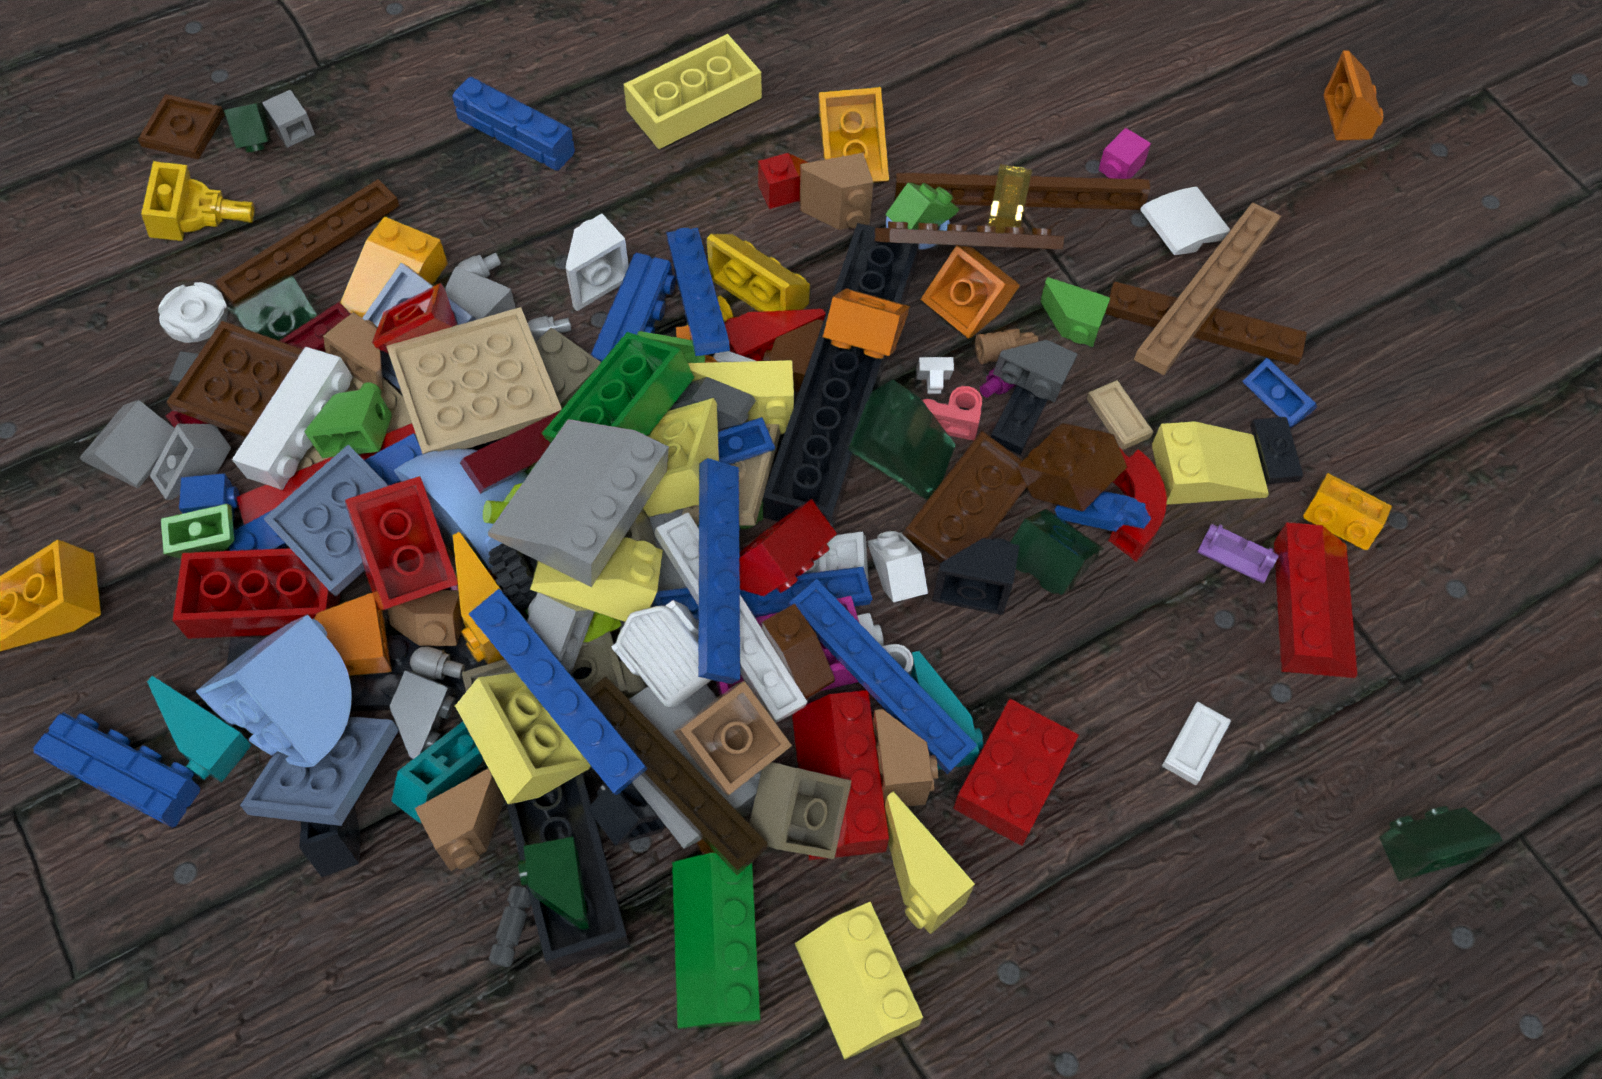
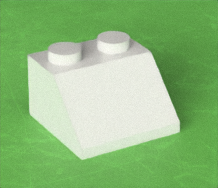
M603 214L585 221L581 226L574 229L565 268L573 308L576 311L619 287L629 267L625 238Z

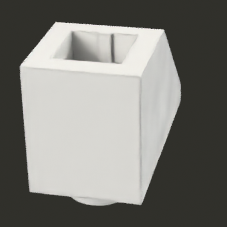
M887 531L879 534L877 539L868 541L869 550L883 590L893 602L928 594L921 552L902 533Z

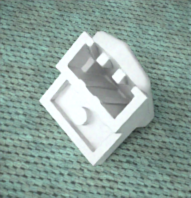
M674 600L666 606H656L630 613L618 635L617 643L611 646L633 674L640 676L659 701L666 707L674 708L711 681L710 679L698 677L699 620L693 617L687 606Z

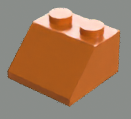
M1349 50L1343 51L1323 94L1335 139H1372L1378 126H1381L1383 122V110L1379 108L1377 102L1376 87L1372 85L1369 72Z
M956 245L920 300L967 338H972L1003 311L1020 284L973 247Z
M844 289L832 298L823 337L831 339V344L836 347L851 349V346L863 348L864 354L882 359L884 355L890 356L895 351L910 306Z

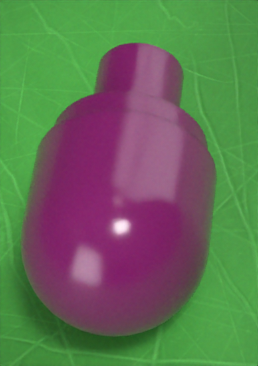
M992 369L986 377L987 382L980 386V392L984 397L988 398L994 393H1006L1015 387L1016 384H1009L1003 381L1000 377L993 374L994 369Z

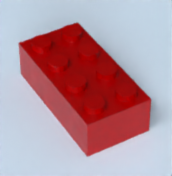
M290 548L182 553L172 621L188 639L271 635L285 625L307 614L311 619H315L317 613L340 605L341 592L337 596L331 593Z

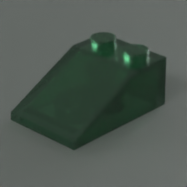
M891 380L870 393L848 450L928 501L943 481L955 448V443L920 397L896 381Z

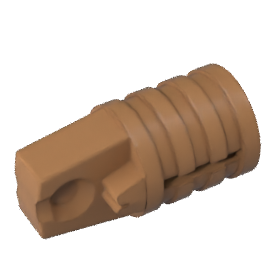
M1009 329L985 335L978 334L975 338L977 359L980 364L996 362L1001 351L1038 342V337L1032 332L1020 333L1019 329Z

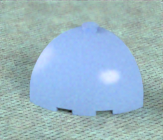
M460 448L428 452L396 468L394 472L401 482L421 476L442 539L447 547L454 553L453 535L460 532L484 567L491 570L493 566L489 563V551L502 543L488 536V531L493 524L485 523L483 520L484 504L487 500L503 502L514 485L523 483L528 474L522 472L480 494L460 464L464 457L477 450Z
M308 614L285 625L263 639L196 690L201 698L230 726L236 724L244 727L253 735L249 738V741L271 756L277 751L288 755L286 761L289 764L299 767L315 766L333 749L345 730L351 709V684L346 666L336 648L328 640L325 628L317 620L311 619Z

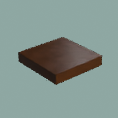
M165 94L140 134L138 141L141 147L199 160L225 115L224 110L221 106Z

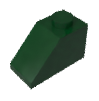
M262 103L224 110L236 148L245 147L246 153L265 149L264 142L271 141Z
M574 837L524 846L525 860L518 861L522 886L528 885L536 899L580 930L589 928L579 853Z

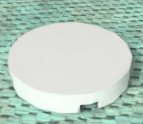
M196 282L194 283L195 286L186 287L181 285L165 295L158 308V313L160 314L159 321L164 331L172 339L184 343L200 342L210 338L221 321H227L228 307L222 293L214 286Z

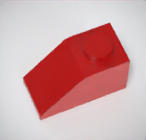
M790 153L758 161V186L769 209L800 201V164L809 162Z

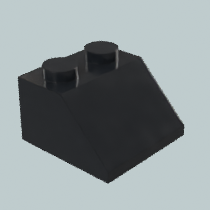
M982 538L940 563L932 601L1003 615L1014 583L1020 545L1011 544L1009 541L1001 538Z

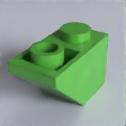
M908 182L885 215L893 222H908V229H918V223H935L940 226L956 215L960 209L951 202L953 199L952 195L943 188L937 187L933 189L926 183L917 185Z

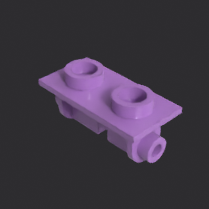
M1211 524L1197 553L1264 584L1270 569L1273 568L1279 555L1274 553L1272 548L1266 549L1223 529L1221 524L1219 526Z

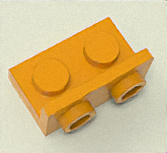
M1327 473L1303 517L1316 525H1323L1331 533L1355 546L1368 550L1383 528L1392 506Z

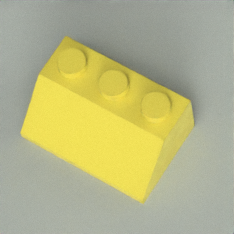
M516 672L478 677L455 705L507 804L539 798L591 767L589 762Z
M871 902L833 917L795 943L844 1060L920 1025L923 1019L922 1013Z

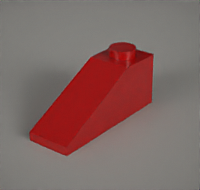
M823 309L747 312L739 317H732L724 322L729 339L730 352L755 361H763L766 350H772L777 337L817 319L824 321L826 313Z

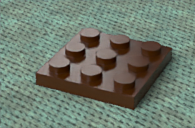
M221 321L166 403L171 410L247 437L303 350Z

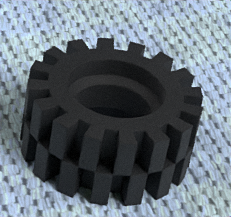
M502 543L489 551V563L493 566L491 571L497 576V584L503 587V593L510 597L512 604L516 605L520 610H525L529 608L530 603L538 593L530 590L537 560Z

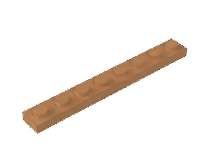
M1252 202L1137 350L1134 360L1165 375L1275 229L1281 216Z

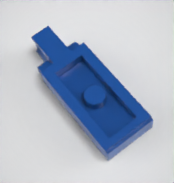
M1104 491L1083 512L1060 505L1054 509L1060 520L1115 532L1123 525L1144 529L1151 520V516H1149L1145 508V503L1138 502L1130 496Z

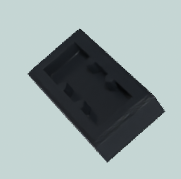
M1287 417L1253 419L1250 427L1254 435L1266 484L1300 482L1304 475Z

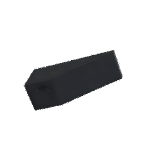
M355 804L342 826L301 821L299 848L321 877L359 864L360 830Z

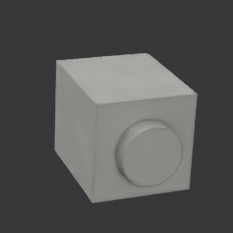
M291 90L262 102L272 127L287 148L315 135L306 111Z

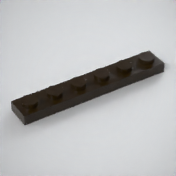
M606 676L586 692L648 768L641 775L736 875H739L767 849L768 843Z

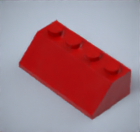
M1286 522L1274 541V553L1279 555L1275 563L1281 672L1356 678L1358 674L1347 545L1323 525Z
M865 690L829 694L807 704L804 708L792 714L798 768L852 781L835 857L886 852L889 834L869 693ZM808 855L809 860L826 859L824 857Z

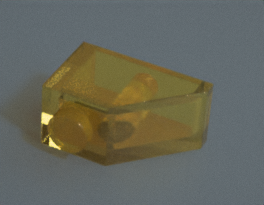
M1000 164L988 226H996L995 233H1004L1005 227H1021L1032 169Z

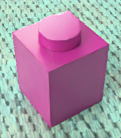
M1125 128L1104 149L1098 170L1112 179L1132 178L1145 164L1151 143Z

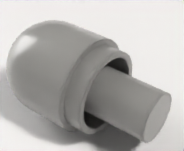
M494 253L483 259L481 255H474L461 261L457 267L486 278L490 276L489 270L502 264L497 254Z
M543 316L528 322L535 342L551 327L559 333L572 331L569 318L555 321L553 316Z
M431 647L418 648L410 658V666L415 673L433 680H443L446 675L461 679L465 668L464 664L450 661V654Z

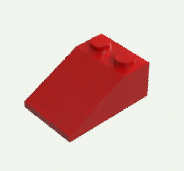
M421 476L345 499L365 573L378 610H385L458 584Z

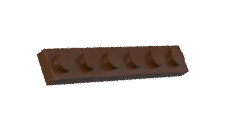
M377 179L217 279L215 283L223 295L238 309L399 206L397 197Z
M888 221V228H875V241L893 243L1063 249L1064 236L1052 235V229L1032 228V234H1024V228L1005 227L1004 233H995L996 226L976 225V232H967V225L947 224V231L938 230V224L918 223V229H908V222Z
M1114 281L1105 314L1156 327L1178 298ZM1215 308L1193 338L1298 366L1302 359L1307 332Z

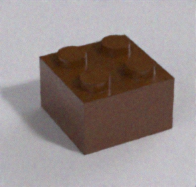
M1061 423L1053 429L1051 434L1038 447L1029 453L1018 465V468L1032 498L1083 512L1127 468V465L1114 434Z

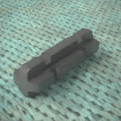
M513 886L507 899L509 907L504 909L495 937L498 942L493 944L489 960L494 965L501 967H510L512 965L515 955L513 947L518 946L527 917L525 908L528 909L531 904L528 889L522 886Z

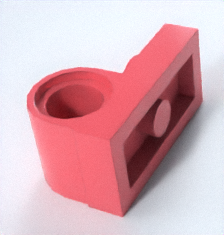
M961 386L952 391L948 405L931 399L921 400L913 398L908 428L974 441L981 415L982 396L975 388Z

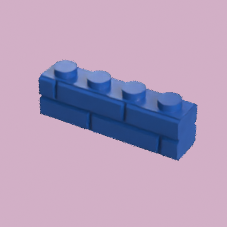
M468 77L452 95L454 106L457 107L456 113L459 120L491 137H496L497 140L536 161L545 163L546 166L555 171H559L575 152L571 128L473 77Z
M640 253L633 255L591 356L602 362L626 332L636 335L638 331L655 334V328L653 327L655 321H661L665 313L666 303L664 299L666 294L672 295L676 285V276L672 275V266L668 260L656 257L652 259L650 256Z
M60 713L48 728L49 732L44 733L34 746L33 752L47 763L171 828L177 826L186 813V808L190 807L200 792V787L191 779L194 773L177 762H173L171 767L160 763L163 757L152 749L142 745L137 751L129 747L128 745L131 740L112 729H110L107 735L98 731L97 729L100 725L81 713L76 718Z

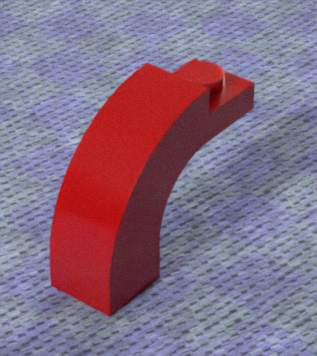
M1120 448L1127 468L1113 483L1119 487L1125 496H1130L1138 502L1145 503V508L1149 516H1151V520L1144 529L1123 525L1116 532L1112 531L1108 541L1137 562L1151 546L1163 522L1167 506L1166 490L1159 471L1143 452L1138 449L1131 457H1128Z

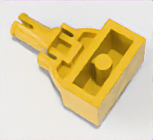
M153 161L141 213L150 238L183 241L185 232L197 231L205 226L218 227V224L223 222L224 219L253 223L255 212L253 202L223 199L222 191L211 190L202 182L191 179L187 165Z

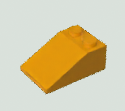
M881 87L819 92L818 105L824 160L863 153L873 183L889 182Z
M384 216L364 244L341 299V304L350 314L354 312L363 318L400 263L407 265L433 285L448 264L441 240Z
M457 532L453 535L461 616L466 627L461 633L467 641L466 646L477 662L484 659L487 664L503 660L504 657L470 617L469 613L500 589V587L461 533Z
M57 539L0 576V651L73 632L101 615L94 553Z

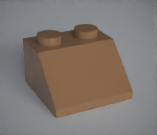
M863 153L800 164L799 207L801 212L838 230L856 228L857 223L870 224L873 180Z
M745 681L735 684L673 731L695 763L726 795L733 793L792 746Z
M883 709L875 710L873 728L884 806L887 796L893 791L907 807L926 805L929 792L934 791V779H938L936 756H929L926 741Z
M488 768L415 808L435 850L450 871L456 868L461 870L470 867L479 860V855L487 851L504 798Z

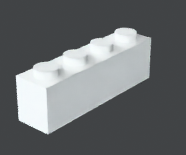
M308 347L304 348L232 459L248 479L283 490L288 480L295 474L303 456L313 445L304 431L333 395L346 392L350 386L353 376L341 357Z

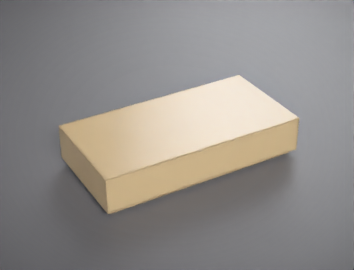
M1118 380L1088 393L1087 400L1108 431L1114 434L1122 450L1151 438L1153 430Z

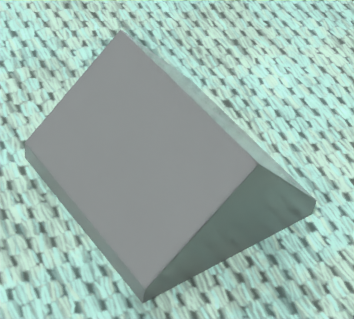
M137 400L121 407L80 456V459L139 489L152 472L175 428L141 401Z

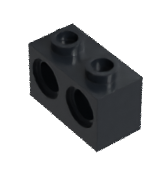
M606 783L603 784L597 791V799L588 808L615 846L661 833L666 828V825L633 783L628 785L618 795H615Z

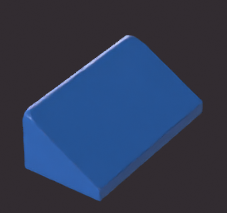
M1268 358L1242 381L1278 417H1287L1290 428L1317 408L1316 403Z
M762 417L718 432L719 462L732 465L775 450Z

